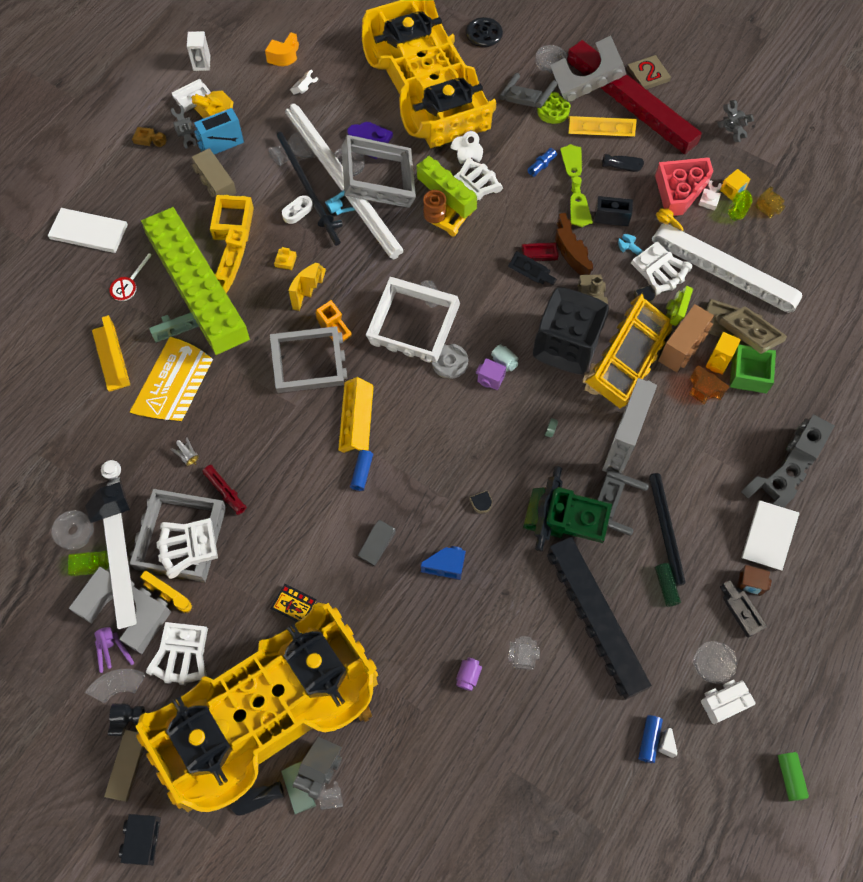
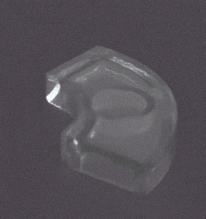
M134 669L114 670L96 679L85 693L103 703H106L111 696L120 692L135 694L146 674Z

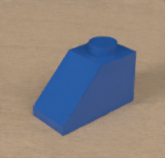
M456 546L445 547L422 562L421 572L461 580L466 551Z

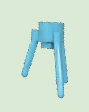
M344 190L335 197L325 201L331 214L335 212L336 215L355 210L354 207L341 209L343 204L340 198L345 196Z

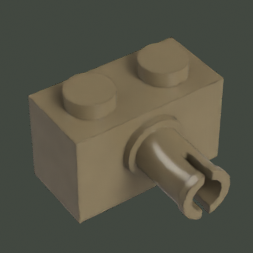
M580 275L578 292L593 296L608 304L607 297H604L606 284L602 281V275Z

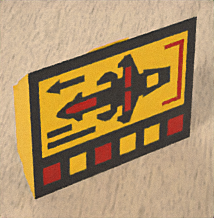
M284 584L270 609L298 622L313 609L317 599Z

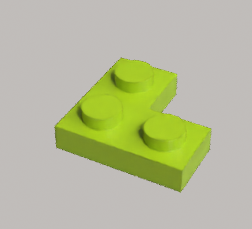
M686 286L682 291L679 290L673 300H669L666 306L668 310L666 316L670 318V324L677 326L685 318L693 288Z

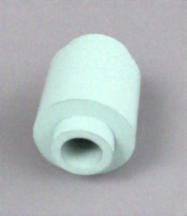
M500 344L492 351L491 356H493V360L506 366V371H513L518 366L517 361L519 358L506 346Z

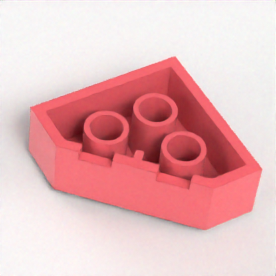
M710 158L659 162L655 178L664 209L668 208L674 214L673 216L683 215L708 185L713 173Z

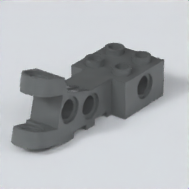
M814 414L809 419L805 418L796 429L795 437L785 449L788 453L780 469L768 479L757 476L741 493L749 499L761 487L775 500L773 505L784 508L795 497L798 491L794 489L795 486L804 481L807 475L804 473V470L808 469L818 458L835 425ZM786 469L791 470L794 473V476H789L786 473ZM772 483H778L780 485V490L775 489Z

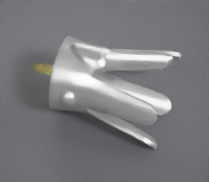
M186 437L187 443L185 445L180 440H177V445L181 451L173 448L171 450L181 457V460L187 466L193 463L196 465L195 462L198 460L199 455L194 452L188 438Z

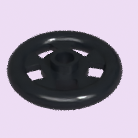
M487 17L476 18L466 27V37L468 40L480 47L493 46L503 36L501 25L496 20ZM492 30L497 31V34H492Z

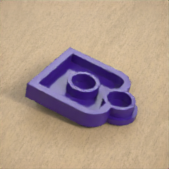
M363 122L360 125L354 124L348 128V135L389 143L393 137L392 131L371 122Z

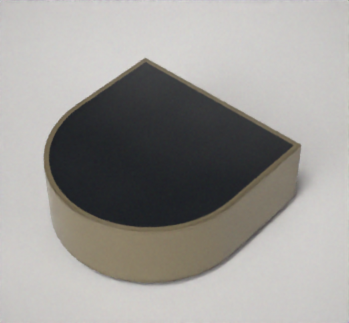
M651 285L634 291L635 297L642 293L644 299L650 304L655 300L656 293Z
M488 490L469 498L473 509L480 514L487 513L492 508V498Z

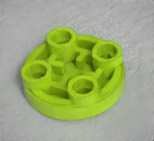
M552 92L542 108L537 107V113L543 121L550 124H558L568 118L571 105L559 93Z

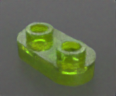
M748 190L738 192L729 206L728 214L734 221L743 219L752 204V195Z

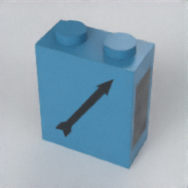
M232 108L194 122L196 128L194 134L197 140H199L197 144L201 152L210 148L213 154H217L244 143L239 119Z

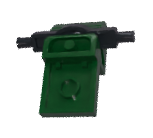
M555 466L553 476L548 477L546 487L533 488L523 529L535 531L534 535L537 537L534 549L537 551H543L545 540H549L550 536L562 538L563 533L604 543L612 504L575 495L574 491L562 488L563 481L560 480L563 468Z

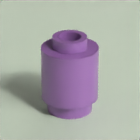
M469 657L467 660H462L456 677V686L468 691H472L473 687H476L482 670L478 660Z

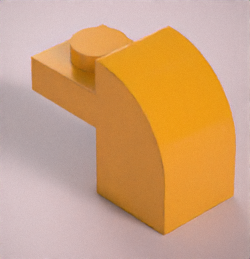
M290 32L284 43L271 40L265 50L267 63L276 66H288L297 60L296 51L299 47L297 35Z
M332 300L316 309V318L321 328L337 326L338 332H342L343 342L352 336V333L341 320V312Z

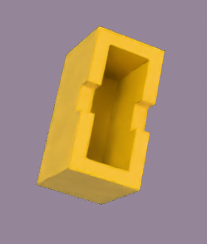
M723 332L705 367L714 373L723 375L741 339Z

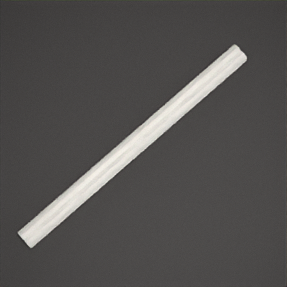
M291 104L290 108L286 109L287 116L338 187L343 191V166L300 107L296 104ZM346 196L388 256L392 259L398 258L403 253V248L368 200Z

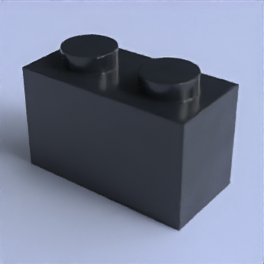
M598 196L594 223L629 226L633 211V199Z
M129 814L128 819L125 820L123 825L125 839L124 844H121L119 849L120 863L154 865L161 817Z

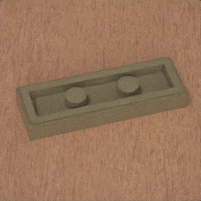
M125 730L104 797L128 802L144 746L142 747L136 738L139 732Z

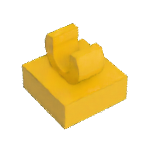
M284 247L279 249L274 262L275 267L292 270L297 257L296 252Z

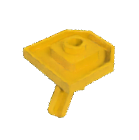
M222 90L212 91L209 95L205 94V96L195 94L191 97L192 103L197 105L194 109L203 119L227 109H233V101Z

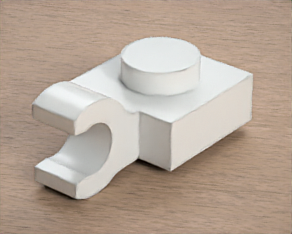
M312 70L307 71L304 77L293 85L290 89L293 94H303L308 90L309 84L317 82L318 77L313 79L310 77V74L313 72Z

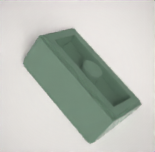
M298 762L281 771L295 815L316 806L315 800L309 797L308 793L293 788V783L298 776L302 762Z

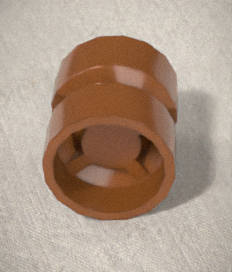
M439 190L428 191L423 199L424 218L430 223H440L446 217V196Z

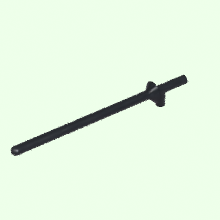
M279 131L277 137L320 217L318 226L326 228L335 246L340 245L341 241L334 229L342 227V221L333 222L334 217L326 215L284 134Z

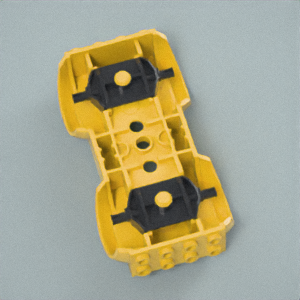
M399 0L366 10L362 19V44L365 57L372 67L386 70L400 94V114L403 125L411 136L425 139L431 149L452 142L456 137L463 136L468 131L479 133L491 129L492 114L496 110V100L494 98L489 102L487 101L483 93V86L481 83L479 84L474 67L465 65L453 45L455 42L454 34L449 37L447 36L442 26V20L438 16L434 0ZM422 52L426 55L424 57H418L417 53ZM435 74L439 78L433 80L430 78V75Z
M329 603L315 604L313 609L296 624H292L291 627L289 626L285 631L272 638L260 640L259 651L214 680L206 676L202 677L194 688L183 696L177 697V700L174 699L172 703L157 711L144 713L140 716L138 725L135 726L139 732L136 738L141 746H144L148 751L146 756L152 766L155 765L159 771L156 774L160 782L170 790L167 795L173 805L176 804L178 809L183 808L187 812H190L192 809L210 812L224 808L238 800L252 787L257 779L259 764L311 729L320 732L335 731L351 723L367 708L373 695V687L378 685L376 678L378 676L376 672L377 667L371 658L367 660L363 646L359 641L355 642L352 630L348 624H343L342 616L336 607L332 609ZM278 684L283 685L285 688L283 695L279 697L272 694L273 687ZM263 697L265 699L264 704L259 708L254 707V699ZM240 709L244 710L246 718L241 722H236L233 718L234 713Z

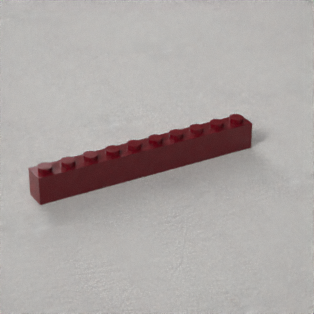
M581 40L569 49L567 62L587 76L598 69L601 64V57L598 51ZM625 75L600 87L605 93H608L683 154L688 153L698 145L702 132L630 76Z

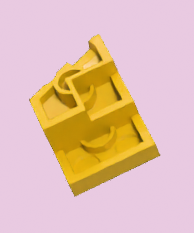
M314 263L302 270L291 283L289 295L293 310L300 311L304 296L311 297L313 288H317V284L323 282L326 268H323L319 263Z

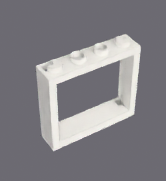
M390 277L366 336L370 344L376 347H380V345L385 346L392 352H397L398 350L406 356H417L425 362L430 363L433 361L437 363L460 305L458 296ZM396 292L449 307L432 352L378 335Z

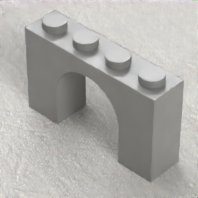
M611 35L596 42L601 57V64L590 75H574L570 71L565 58L550 65L563 99H566L568 102L574 101L576 98L627 75Z
M99 567L69 607L71 611L91 624L103 607L110 600L114 599L110 568L105 570ZM131 581L133 599L136 603L137 623L136 625L129 626L119 640L138 653L143 654L171 611L167 608V602L161 598L156 600L151 598L149 591L142 587L140 590L133 587L135 584Z

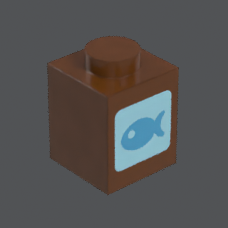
M745 565L740 570L737 589L739 588L741 591L762 596L771 587L770 571Z

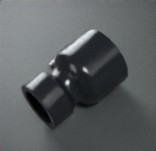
M113 703L109 714L110 726L108 736H123L130 721L138 724L140 716L145 713V707L135 706L131 708L126 703Z

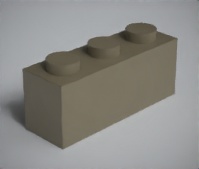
M210 148L192 156V168L196 174L199 173L203 185L208 186V191L212 197L215 196L216 198L217 195L232 196L237 193L233 180Z

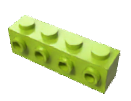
M428 156L417 164V179L430 190L443 192L446 196V204L465 219L477 209L476 193L468 189L461 180L456 179L437 160Z

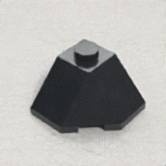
M120 477L100 483L85 505L90 523L130 510Z

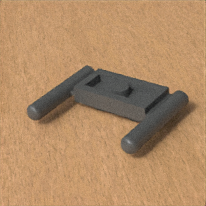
M515 73L499 95V98L501 100L506 99L508 102L542 108L557 86V82L553 80L545 92L542 93V91L514 86L520 78V74Z
M608 470L598 498L599 501L612 504L608 528L632 535L633 528L612 521L625 484L644 491L648 490L649 485Z

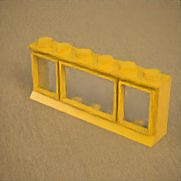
M642 293L630 302L632 307L625 312L626 319L617 326V329H619L618 333L610 338L609 342L611 345L602 352L603 359L593 368L595 373L585 381V383L618 408L628 404L637 379H643L648 375L651 370L649 368L650 365L658 357V350L665 344L664 339L673 330L670 318L645 300Z

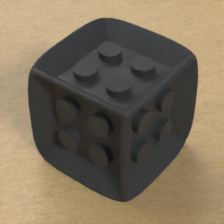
M557 287L553 291L543 313L534 341L533 356L545 364L564 371L584 374L592 360L600 332L604 327L609 311L608 304L593 296L572 289Z

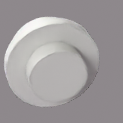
M114 460L105 462L101 467V474L106 479H115L121 473L120 464Z

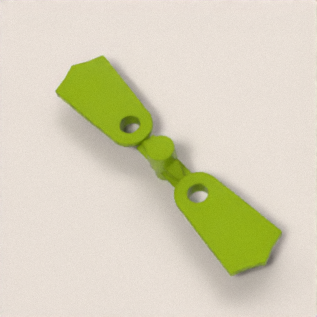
M570 144L562 147L560 151L566 172L572 177L571 191L573 195L570 198L571 225L583 228L586 225L592 224L593 221L586 197L580 190L582 179L578 176L582 173L581 147Z

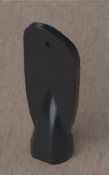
M604 154L602 159V167L612 166L617 169L633 172L640 171L644 165L643 159L637 157Z
M277 781L271 786L250 789L238 800L231 803L229 807L239 816L251 813L269 804L274 799L285 797L283 786L280 781Z

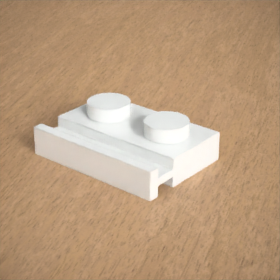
M198 79L172 92V96L179 106L182 105L184 107V112L197 106L192 103V95L205 96V94L209 95L211 92L202 83L201 79Z

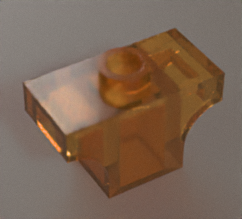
M698 365L690 377L694 386L689 394L705 405L712 398L721 400L730 386L718 379L715 374L709 373Z

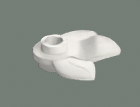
M468 131L463 136L456 137L452 141L450 148L458 150L457 158L460 164L465 163L467 158H473L475 161L480 162L483 148L479 144V136L476 132ZM470 136L474 138L473 143L468 142Z

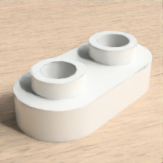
M300 196L282 210L283 220L286 223L293 224L307 215L313 208L311 198Z

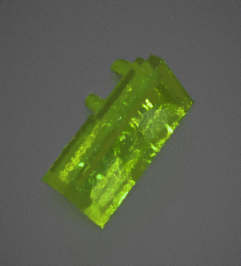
M107 551L68 555V574L70 576L94 574L99 567L105 570L110 568Z

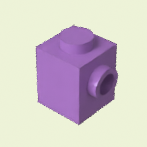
M486 358L484 363L479 364L477 368V382L484 387L498 390L505 377L506 366Z

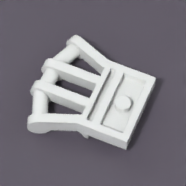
M467 158L460 172L454 176L456 179L461 180L468 189L476 193L477 200H481L484 195L492 192L498 193L503 189L501 183L496 178V173L489 171L485 164L474 162L471 158ZM470 167L475 169L469 175L465 176L466 172L468 171V169H470ZM480 174H481V175H482V174L485 175V176H483L481 179H479L476 183H473V182H472V180H474V179H475L477 176H479ZM488 181L492 184L490 186L481 188Z
M658 241L631 262L647 279L648 284L653 287L656 295H660L664 291L674 290L677 284H682L685 281L686 274L692 269L691 263L683 262L673 257L672 253L668 252ZM671 265L681 269V271L678 273ZM662 268L672 280H669L659 269ZM653 275H654L663 285H658V284L656 283V281H655Z
M210 518L188 524L161 523V534L156 544L160 550L158 555L159 562H162L167 570L168 578L172 579L178 576L182 570L192 564L198 565L200 562L218 558L213 524ZM170 531L185 532L184 535L168 538ZM187 542L186 548L168 552L169 546ZM189 555L188 558L175 566L170 561L174 558Z
M165 622L160 649L149 664L146 673L150 676H157L164 680L165 683L178 682L179 685H186L187 683L201 680L204 676L207 677L203 653L208 628ZM168 651L170 654L166 671H164L158 665ZM177 653H185L181 673H173ZM194 654L196 655L199 672L188 674L191 656Z

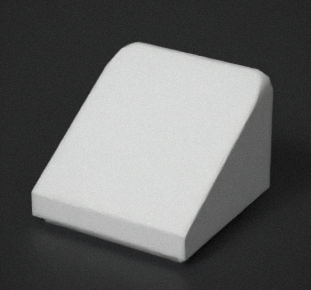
M671 728L663 731L657 750L664 755L674 758L677 756V749L673 731Z

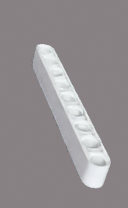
M661 224L652 237L654 243L658 241L668 252L785 312H794L802 299V293L797 289L669 224Z

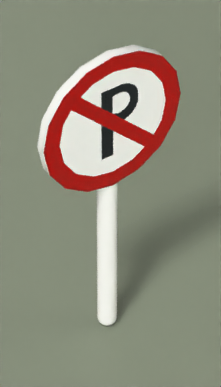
M150 253L130 278L120 277L111 284L110 294L115 300L126 301L134 296L136 284L133 279L151 257Z

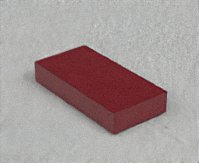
M557 242L522 244L521 246L522 254L534 261L558 260Z

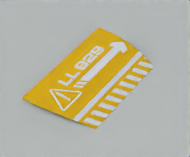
M169 337L130 413L158 419L182 421L213 359L199 348L185 341Z

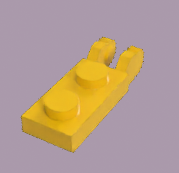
M144 571L140 576L145 582L143 585L152 592L156 589L161 593L159 596L168 603L171 600L174 601V605L178 610L184 613L191 611L192 605L185 596L147 571Z

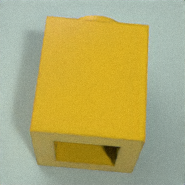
M737 169L724 179L720 191L733 201L746 190L750 178Z

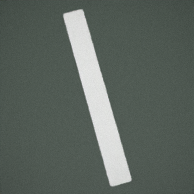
M120 513L103 519L118 629L133 626L137 623L122 516Z

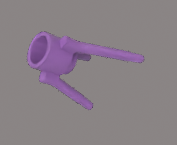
M105 627L94 633L100 673H103L102 649L107 668L110 669L112 667L108 648L114 645L113 642H116L131 665L134 664L131 656L119 640L117 632L112 633L110 627Z

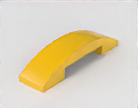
M232 225L225 240L227 243L215 274L226 293L238 272L248 236V230Z

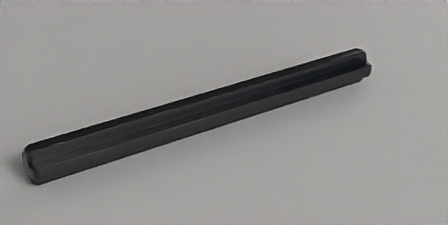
M653 473L649 479L673 583L675 586H682L686 581L660 473Z

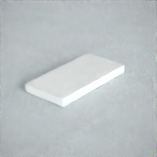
M61 208L48 237L56 241L116 253L128 224L126 221Z

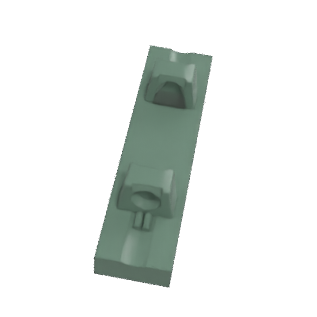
M188 313L170 320L168 315L162 316L163 323L149 329L155 343L199 327L192 313Z

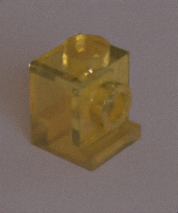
M771 186L760 195L755 205L756 208L770 218L775 214L779 215L785 208L783 205L785 200L773 192V187Z

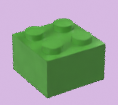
M738 344L732 357L730 387L767 394L774 384L776 351L768 350L760 354L751 346Z

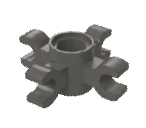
M730 100V105H723V109L727 112L728 116L723 117L724 120L717 121L719 128L725 127L727 131L734 132V142H741L740 137L747 138V132L743 130L742 126H747L748 122H753V115H745L743 111H737V101Z
M180 105L181 112L179 114L175 113L174 108H171V113L177 118V121L173 122L178 137H184L183 145L187 149V142L189 140L193 142L194 146L197 143L190 135V133L194 132L192 122L189 117L184 118V107Z

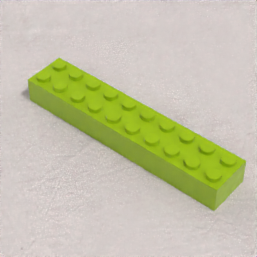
M174 207L141 220L149 241L215 355L250 340L245 323Z

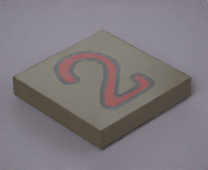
M656 55L628 64L627 70L633 79L645 89L667 83L671 80V76Z

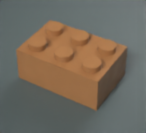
M694 304L665 344L658 362L675 372H678L681 367L685 368L690 361V357L694 356L700 343H703L708 336V332L713 326L711 321L714 315Z

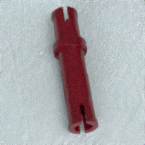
M213 465L205 467L202 471L203 474L222 495V500L228 503L237 515L242 514L247 506L239 499L238 493L229 487L214 469Z

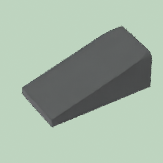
M378 520L358 557L376 566L396 534L395 528Z

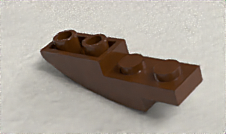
M561 213L558 215V229L555 235L557 247L567 263L579 275H590L591 271H593V263L588 259V249L584 246L582 240L576 241V235L571 230L570 219H567L566 213Z

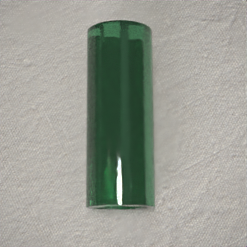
M663 563L655 566L666 607L679 605L681 600L670 564Z

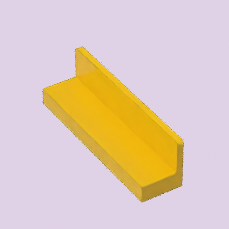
M568 116V134L635 137L637 119Z
M108 315L102 317L104 326L93 329L92 333L106 386L110 392L130 386V381L116 330Z
M359 377L344 382L338 450L343 453L353 449L359 451H368L373 385Z

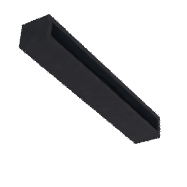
M570 537L550 546L547 554L548 560L551 565H555L559 581L561 583L564 582L569 600L574 601L579 619H583L585 622L587 635L595 641L597 654L599 657H603L606 662L605 668L610 677L613 676L617 683L615 687L618 694L627 700L649 689L652 686L573 538Z

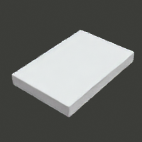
M759 500L741 558L783 570L799 512Z

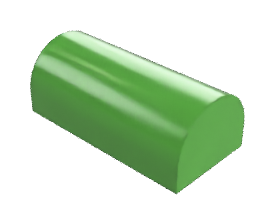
M798 753L778 755L789 801L807 799L809 795Z

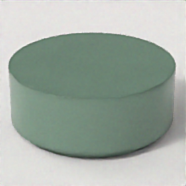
M550 418L544 436L551 438L554 435L558 420Z

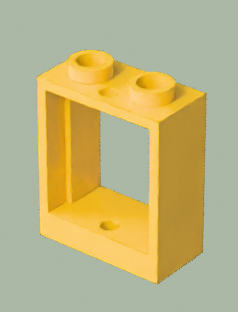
M217 195L210 226L213 240H226L231 225L219 224L222 208L244 209L242 225L232 226L248 230L246 241L248 242L254 209L251 197Z

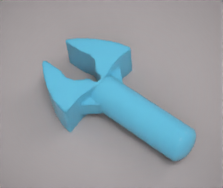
M623 234V240L619 238L618 246L622 252L631 250L636 255L643 252L642 249L634 244L635 236Z

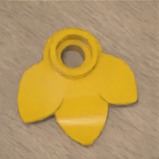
M661 208L656 213L659 222L664 224L670 223L671 226L683 231L682 225L674 219V214L671 210Z

